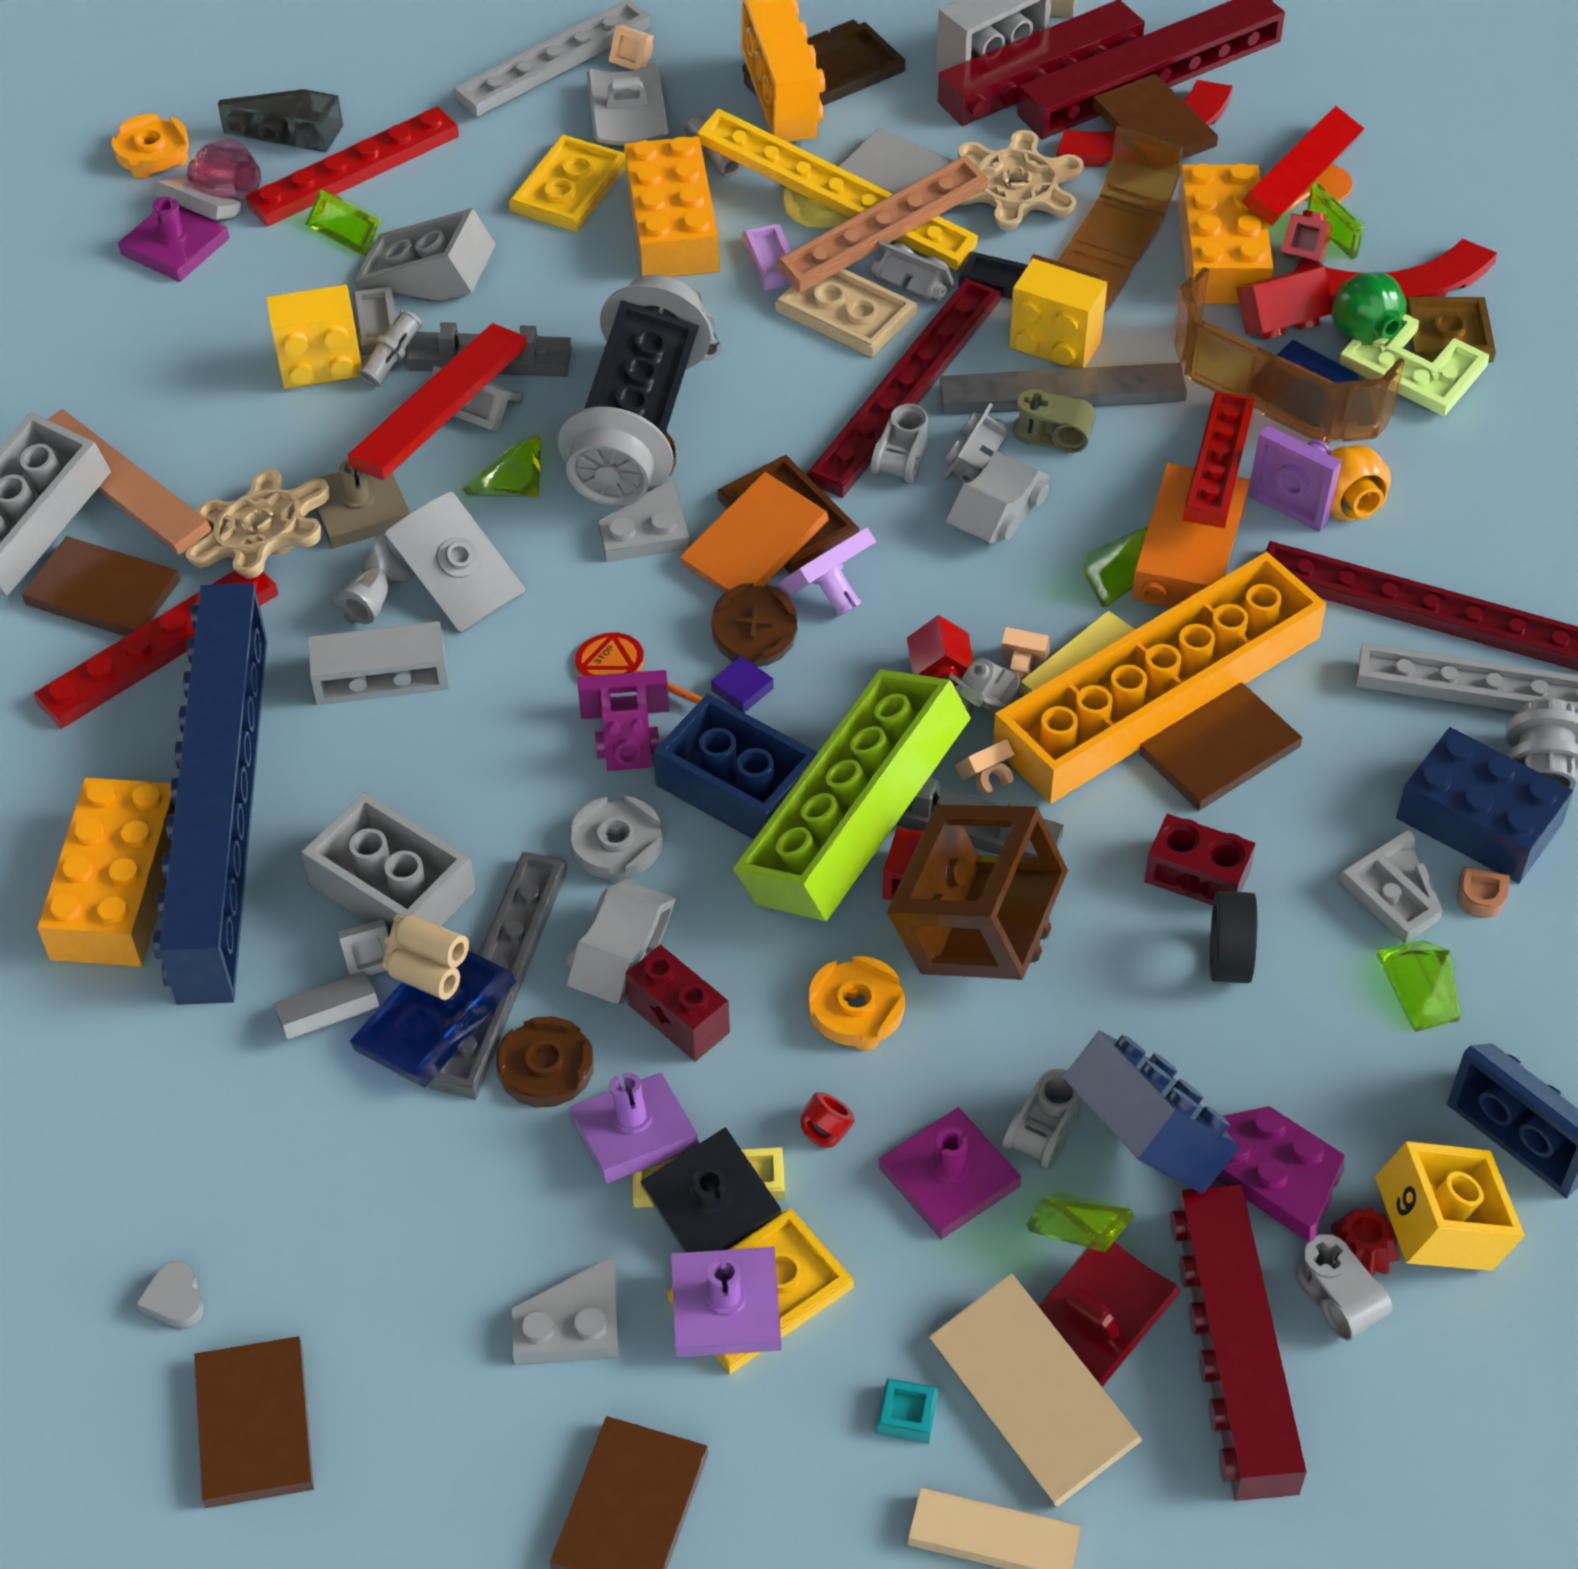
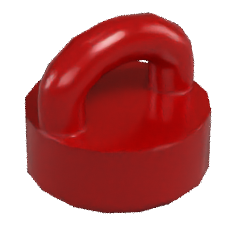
M823 1092L812 1095L800 1117V1125L805 1136L812 1143L824 1148L836 1146L855 1122L853 1113L845 1104ZM813 1122L830 1134L828 1136L821 1134L816 1130Z

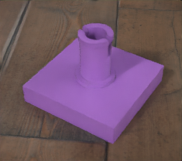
M1267 425L1258 437L1248 496L1315 530L1321 531L1329 521L1342 461L1331 456L1330 448L1321 440L1314 439L1306 444Z
M661 1072L642 1080L635 1074L623 1073L625 1086L621 1087L620 1079L616 1076L610 1081V1092L570 1107L572 1120L606 1184L678 1157L699 1144L695 1129Z
M774 1247L671 1254L676 1358L782 1350Z

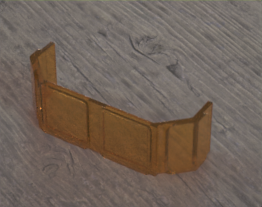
M1117 126L1115 129L1113 157L1098 200L1058 261L1036 254L1031 256V260L1034 258L1106 281L1105 315L1165 219L1168 205L1181 173L1183 145Z
M1203 267L1194 278L1189 277L1180 286L1173 343L1180 363L1185 362L1184 374L1190 380L1214 392L1218 391L1252 397L1255 399L1254 408L1262 411L1266 417L1313 440H1322L1328 444L1331 440L1337 439L1349 442L1377 439L1385 430L1394 413L1405 363L1404 359L1399 357L1382 378L1335 383L1203 321L1209 275L1208 268Z

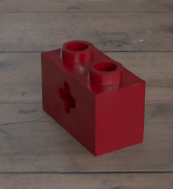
M661 944L625 973L628 1005L695 1062L730 1033L728 1000Z

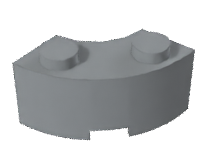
M995 450L979 476L971 482L963 483L946 522L989 543H997L1003 539L1008 541L1034 506L1040 507L1044 503L1049 492V484L1047 482L1050 475Z
M623 880L605 889L597 903V917L586 935L576 942L569 952L566 967L570 970L567 986L618 1005L628 997L625 973L643 959L647 950L653 951L660 945L676 898L627 880Z

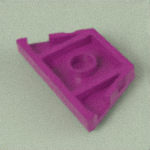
M1270 1106L1222 1116L1230 1124L1226 1132L1241 1147L1216 1177V1180L1225 1186L1242 1185L1247 1201L1309 1243L1313 1241L1318 1233V1222L1322 1212L1327 1211L1332 1200V1189L1338 1185L1344 1171L1345 1154Z

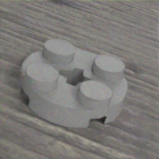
M623 796V801L608 802V797L595 799L582 807L573 818L570 838L571 851L578 865L589 874L605 878L612 885L623 880L629 881L631 877L639 875L650 868L663 850V835L658 814L650 805L635 797ZM622 832L626 834L625 840L614 843L608 841L607 835L610 833L615 836L620 835Z

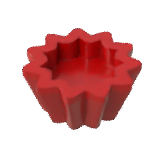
M1371 1207L1365 1211L1355 1208L1331 1224L1332 1235L1339 1237L1347 1244L1351 1252L1370 1275L1373 1276L1375 1271L1388 1274L1390 1271L1389 1262L1399 1260L1400 1255L1396 1246L1398 1240L1393 1226L1387 1222L1385 1214H1376Z

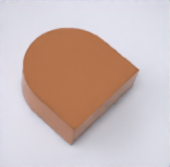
M1463 866L1457 896L1460 906L1467 913L1480 918H1489L1499 914L1504 908L1507 899L1510 875Z

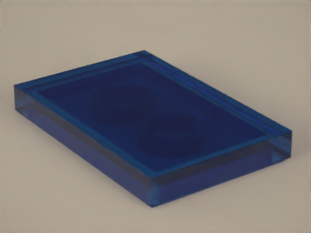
M468 950L466 958L457 967L460 972V983L452 997L443 1000L401 982L352 1037L350 1043L358 1053L425 1088L517 981L511 971Z

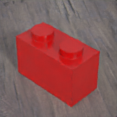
M1325 266L1303 268L1236 287L1245 333L1261 334L1262 340L1285 335L1284 327L1295 324L1297 330L1318 326L1321 324L1320 317L1331 315L1332 300Z

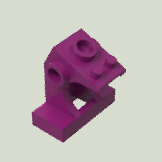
M666 670L577 677L581 719L602 717L603 731L595 732L597 759L606 758L607 771L652 768L651 754L659 746L658 727H649L648 714L669 712ZM637 692V695L610 697V694Z

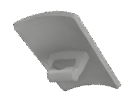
M655 63L624 72L588 70L587 81L594 138L597 142L624 146V143H634L643 140L654 141L668 135L659 67Z
M448 492L426 503L386 531L387 537L459 632H466L476 623L526 592L524 585L453 492Z

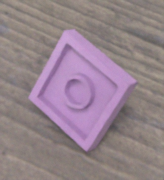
M866 527L799 568L773 587H776L789 597L812 582L814 585L819 584L836 611L837 617L861 603V600L857 598L841 572V569L844 568L842 564L876 543Z

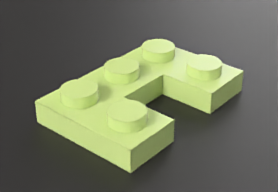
M1407 314L1402 319L1400 331L1394 337L1375 340L1372 345H1362L1361 341L1353 339L1342 351L1340 365L1443 417L1446 416L1487 367L1489 354L1456 338L1451 340L1433 363L1403 349L1417 332L1419 320Z

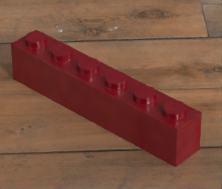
M1115 0L938 72L937 102L961 126H964L1017 104L1020 85L1143 36L1145 21L1121 0Z
M1243 1186L1209 1187L1204 1194L1194 1189L1181 1190L1178 1208L1170 1212V1226L1174 1242L1181 1241L1184 1256H1180L1179 1259L1182 1285L1184 1288L1191 1287L1194 1302L1189 1303L1191 1330L1194 1335L1201 1334L1204 1350L1199 1351L1201 1379L1204 1383L1211 1382L1214 1399H1209L1208 1404L1210 1424L1213 1432L1221 1431L1224 1448L1219 1449V1467L1223 1482H1231L1235 1501L1300 1495L1307 1471Z

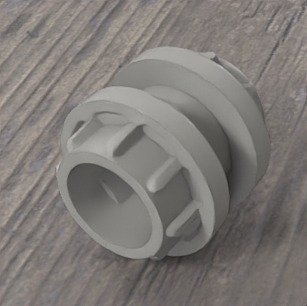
M1554 698L1536 699L1522 705L1520 710L1515 713V716L1506 725V739L1508 744L1513 747L1509 750L1507 756L1573 790L1576 784H1578V714L1575 713L1574 706L1564 700Z

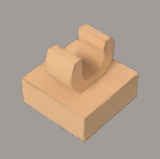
M624 25L616 26L608 62L631 70L647 66L653 52L654 43L652 42L654 35Z
M1006 627L1002 640L1003 659L1011 661L1010 670L1019 676L1020 681L1030 674L1032 665L1040 666L1048 660L1050 653L1049 636Z
M1005 739L965 758L954 766L962 781L976 775V788L981 795L985 796L994 791L989 782L990 773L999 777L1003 787L1014 781L1011 769L1002 762L1015 754L1008 740Z

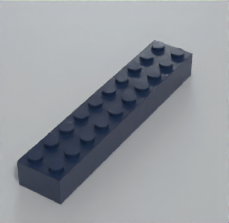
M254 583L201 585L199 603L192 604L191 621L192 627L195 630V637L188 638L187 654L189 663L192 665L191 671H185L183 675L184 694L188 700L187 706H180L179 710L180 730L184 735L183 741H177L175 745V761L177 768L180 770L179 777L172 778L171 799L173 805H175V813L169 814L166 822L167 838L169 843H171L170 852H164L162 856V873L167 883L166 890L159 891L157 900L158 915L162 919L161 930H155L153 934L155 959H162L164 986H171L177 1005L232 1003L235 999L268 645Z

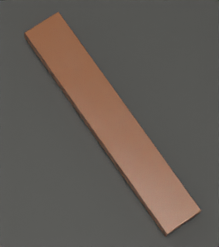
M964 155L777 259V269L799 293H802L880 249V240L889 244L987 189L988 178Z
M61 409L48 418V420L96 443L111 470L109 476L96 491L176 554L180 555L212 531L204 517L65 410Z

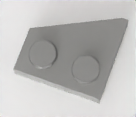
M674 480L667 481L647 492L638 502L623 506L598 520L606 562L685 550L690 547L689 535Z
M1406 830L1343 870L1340 878V883L1404 944L1438 923L1443 911L1436 892L1429 886L1430 876L1425 863H1419L1414 850L1416 840L1410 830Z
M607 1258L512 1308L514 1365L619 1358L615 1258Z

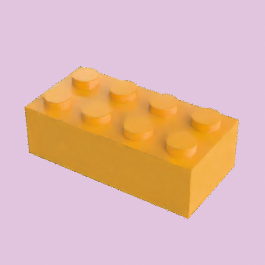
M742 0L740 48L770 134L786 142L817 138L818 122L823 121V106L819 95L820 92L825 91V78L823 70L816 68L814 46L807 43L806 24L804 21L799 22L797 0Z
M677 137L674 139L624 143L626 180L642 276L664 275L676 277L720 272L718 232L700 137Z
M1202 163L1182 165L1177 203L1189 304H1239L1236 287L1272 277L1273 261L1267 222L1242 202L1249 191L1261 180L1259 164L1208 165Z
M85 777L37 926L49 960L134 967L143 966L158 914V893L165 890L167 883L162 873V856L164 852H170L171 848L166 830L167 816L175 813V805H173L171 799V783Z

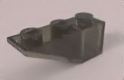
M300 89L222 99L218 102L223 132L226 134L327 153L343 127L338 95Z

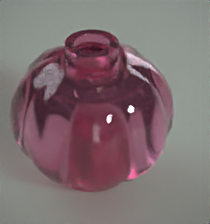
M218 138L202 146L197 151L195 159L189 162L187 169L188 178L193 182V187L198 191L218 198L234 199L241 202V204L246 199H240L236 191L252 193L258 190L261 181V171L253 155L242 143L231 138Z

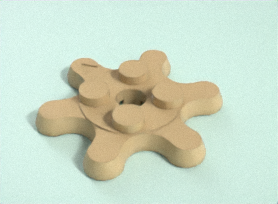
M1029 130L1014 132L1010 139V145L1002 150H990L977 142H965L958 148L959 158L966 155L988 178L987 189L958 205L963 206L977 202L992 205L996 208L994 218L1000 229L1004 231L1015 230L1022 219L1028 216L1032 210H1042L1056 218L1063 219L1069 217L1076 208L1075 197L1060 189L1058 185L1077 179L1084 167L1083 160L1071 154L1055 158L1041 155L1036 149L1039 139L1034 132Z
M268 469L260 472L252 479L250 491L240 499L231 502L213 499L203 503L196 512L208 521L213 530L207 537L197 541L186 550L187 560L197 568L202 569L230 557L233 561L234 570L243 578L252 579L264 571L266 559L271 553L282 555L289 552L294 546L302 548L314 546L321 539V525L317 519L306 518L305 516L313 509L326 503L329 499L327 481L316 478L305 482L297 488L284 490L282 489V476L280 472L275 469Z

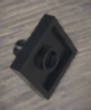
M726 1127L640 1181L642 1189L685 1253L728 1250L782 1214V1209Z

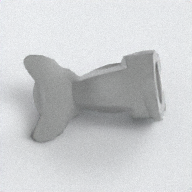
M384 534L377 535L374 539L372 551L365 558L364 564L361 566L362 572L355 575L344 590L335 592L331 597L334 606H341L346 612L344 618L349 623H372L382 611V604L388 592L387 583L405 582L413 576V571L401 565L390 551L388 539Z

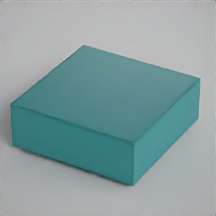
M886 1378L877 1422V1434L929 1444L939 1387Z

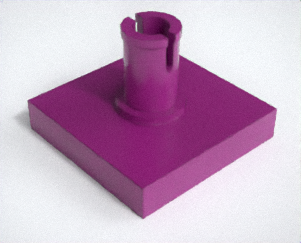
M161 197L153 203L154 212L120 240L118 245L121 255L181 282L229 239L227 226L179 206L176 199L173 200L172 197Z
M959 1107L885 1154L879 1160V1169L941 1240L1018 1189L1021 1185L1020 1174Z

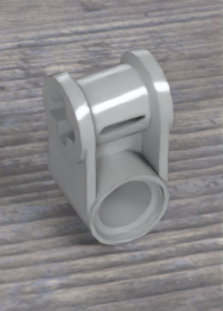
M903 404L893 410L882 437L878 439L871 460L872 474L879 475L883 472L903 477L906 483L912 484L914 482L920 462L927 449L928 415L921 406Z
M1064 1069L1049 1070L1039 1078L1024 1106L1012 1119L1003 1140V1149L1009 1152L1017 1149L1041 1161V1167L1046 1170H1050L1057 1161L1067 1137L1077 1123L1080 1112L1081 1097L1063 1078L1068 1071ZM1059 1097L1068 1102L1057 1104L1049 1099Z
M1320 1234L1313 1241L1307 1243L1303 1254L1304 1259L1300 1262L1297 1271V1282L1322 1312L1329 1326L1340 1338L1349 1341L1392 1313V1302L1385 1288L1375 1277L1370 1275L1342 1239L1331 1234Z

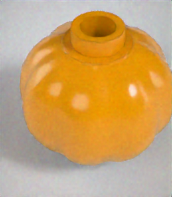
M1353 445L1334 449L1330 455L1341 460L1342 464L1330 516L1341 521L1366 519L1374 514L1387 498V491L1391 482L1390 470L1378 453L1368 446ZM1341 499L1351 508V510L1341 505Z

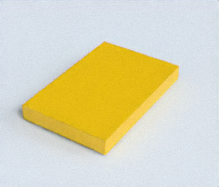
M562 134L509 200L510 212L578 232L625 171V153Z
M791 1207L729 1249L774 1247L781 1339L854 1288V1279ZM670 1289L667 1291L668 1301L673 1305V1290ZM762 1352L714 1356L725 1370L732 1374Z

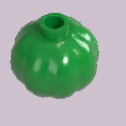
M1360 273L1343 282L1338 288L1332 305V320L1339 334L1347 342L1350 343L1355 339L1361 341L1362 345H1372L1373 341L1381 338H1392L1400 331L1402 319L1406 313L1407 301L1400 285L1387 273Z

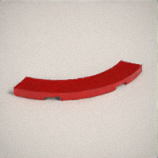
M1196 80L1192 90L1183 101L1209 126L1210 124H1215L1227 108L1233 86ZM1064 129L1056 152V157L1066 154L1076 155L1083 160L1084 166L1092 167L1104 166L1106 161L1126 160L1127 164L1144 161L1115 130L1089 132Z
M1462 238L1453 248L1432 261L1409 269L1382 273H1387L1397 281L1406 299L1408 297H1446L1447 292L1459 287L1465 288L1483 276L1495 264L1497 252ZM1303 259L1294 271L1322 266ZM1325 267L1331 300L1335 301L1336 292L1343 282L1362 272L1343 271Z

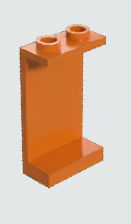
M1167 463L1136 566L1132 600L1172 608L1225 576L1239 522L1243 520L1246 509L1250 479L1237 477L1225 528L1182 521L1194 468Z

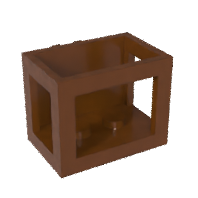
M936 804L887 910V914L920 974L1023 980L1029 964L1038 961L1043 951L1039 941L1041 939L1045 940L1050 934L1052 927L1051 923H1049V915L1068 869L1038 807ZM964 826L1011 827L999 856L977 854ZM1029 839L1038 857L1022 856Z

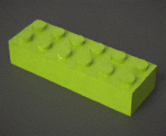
M879 669L733 867V870L757 906L827 922L971 719L951 680Z

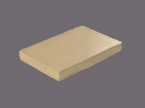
M843 269L802 293H799L791 285L775 301V311L873 358L917 314V303Z

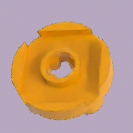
M154 113L142 114L126 120L118 127L119 134L116 138L113 135L111 140L116 161L125 169L131 170L132 176L142 179L151 176L155 172L164 171L173 166L184 165L189 158L187 153L189 140L186 128L180 120L169 116L170 121L159 120L158 114Z
M852 956V962H843L838 965L837 960L827 963L815 974L809 987L810 1022L822 1035L838 1044L854 1046L861 1051H870L876 1048L881 1040L889 1037L899 1027L904 1016L905 996L900 986L898 975L886 963L868 956ZM859 994L865 996V1006L851 1007L845 1000L847 997L855 999Z

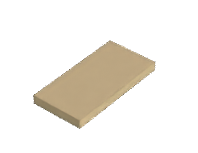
M1013 1273L929 1336L933 1344L1056 1507L1143 1441L1138 1432Z

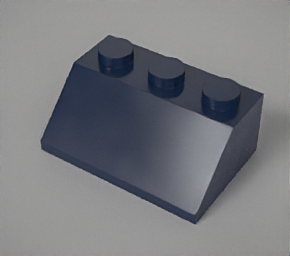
M1493 1043L1470 1045L1463 1053L1447 1106L1567 1199L1578 1188V1108L1567 1101L1557 1088L1546 1085L1529 1072L1520 1060L1510 1054H1506Z

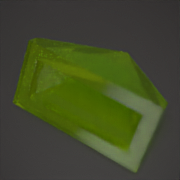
M1319 183L1311 185L1307 210L1327 215L1325 221L1330 222L1333 226L1330 239L1351 260L1357 258L1366 221Z
M320 189L306 225L360 255L366 256L381 220L375 212Z
M535 434L516 442L463 488L466 495L539 498L541 439Z
M1148 527L1135 530L1088 553L1083 572L1102 607L1109 606L1133 588L1135 570Z
M1425 940L1378 950L1376 956L1414 1032L1459 1022L1461 1014L1450 950Z
M1055 1189L1042 1198L1026 1226L1030 1232L1106 1252L1132 1220L1134 1214L1130 1208Z

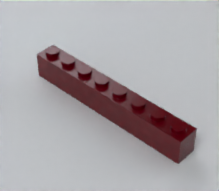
M1272 0L1228 1L1020 85L1017 116L1043 140L1064 131V129H1070L1099 117L1100 115L1092 108L1094 96L1153 74L1158 75L1169 87H1172L1281 42L1285 11Z

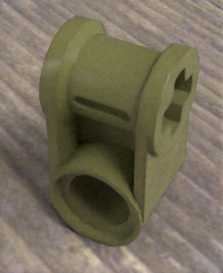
M1040 389L1025 390L1017 398L1019 418L1014 422L1013 434L1019 441L1026 444L1042 445L1068 453L1080 452L1087 446L1096 416L1095 409L1088 401L1081 398L1060 396ZM1035 401L1039 403L1038 410H1034ZM1029 423H1033L1032 432H1028Z

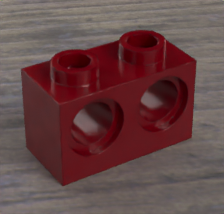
M1166 814L1148 854L1144 883L1213 905L1217 891L1242 892L1251 869L1256 843L1243 839L1233 833H1225L1198 824L1191 819H1182Z

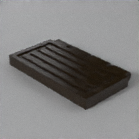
M852 19L831 28L830 33L825 30L807 38L808 45H813L815 49L816 68L822 69L824 73L825 91L820 92L819 95L822 106L905 72L906 59L866 22L859 24ZM745 63L742 65L744 84L757 96Z

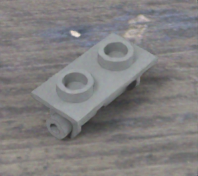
M880 240L879 246L884 256L882 260L877 258L871 267V272L876 274L877 280L901 289L907 277H910L912 279L906 288L907 291L929 301H934L935 299L942 300L946 293V286L954 289L955 284L949 267L942 260L932 256L926 259L916 255L909 247L903 244L895 243L893 246Z
M992 403L988 404L980 416L973 412L963 426L960 433L966 436L963 442L957 439L946 454L944 460L950 464L942 476L943 480L952 471L959 476L962 483L971 482L979 476L988 464L994 451L998 450L1002 441L1006 438V424L1000 419H993L988 416L993 406Z
M986 658L974 660L962 678L954 674L949 675L950 679L962 686L958 691L960 696L977 707L983 706L994 714L1008 706L1020 686L1019 676L1014 671L998 666Z

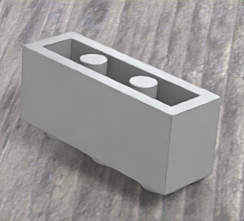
M440 621L308 637L310 678L316 705L449 689Z

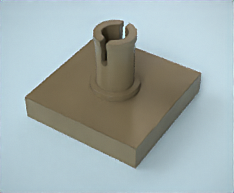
M345 460L340 464L339 472L319 477L328 483L329 499L326 503L315 509L332 549L385 534L389 528L410 514L393 473L385 480H381L358 469H349L348 461Z

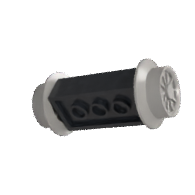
M646 275L637 278L629 286L621 288L610 295L604 303L600 314V326L607 343L585 408L568 417L561 426L558 435V449L566 464V474L570 483L584 497L607 506L634 504L641 500L648 491L659 487L667 480L673 467L674 457L665 433L685 370L699 363L705 357L710 347L711 328L707 317L703 313L698 296L683 282L664 275Z

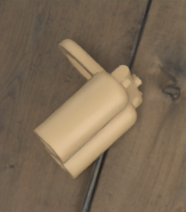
M396 914L393 918L394 922L390 936L386 935L384 937L385 940H383L387 948L381 968L387 970L393 979L440 999H449L454 995L459 986L460 972L457 967L466 958L469 940L464 935L418 916L409 915L405 917Z

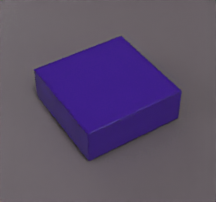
M742 656L711 680V691L744 713L774 689V678Z

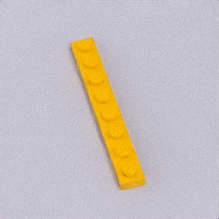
M719 108L697 132L701 145L849 218L894 195ZM937 216L895 241L928 257H936L946 263L948 267L958 271L968 258L970 252L976 248L978 235Z

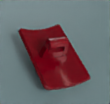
M1101 1233L1093 1239L1038 1306L1101 1387H1103L1176 1298L1180 1288L1174 1282L1161 1276L1129 1254L1107 1234Z

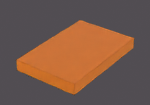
M764 472L680 556L683 566L723 593L746 583H753V586H764L829 520L828 514L823 508L767 472Z

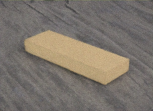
M921 1487L908 1537V1545L1003 1569H1073L1082 1526Z

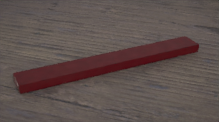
M967 278L962 282L807 472V476L820 489L841 498L847 494L871 464L876 443L882 437L893 410L903 404H919L999 304L1001 291Z
M1269 541L1266 551L1322 599L1578 671V626Z

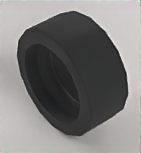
M1217 891L1215 893L1210 932V974L1214 982H1252L1256 961L1258 929L1255 893Z

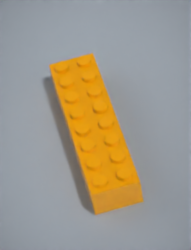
M1266 551L996 712L993 745L1007 739L1015 755L1006 761L1049 804H1052L1138 751L1143 742L1237 684L1241 682L1243 684L1248 683L1318 640L1327 603Z

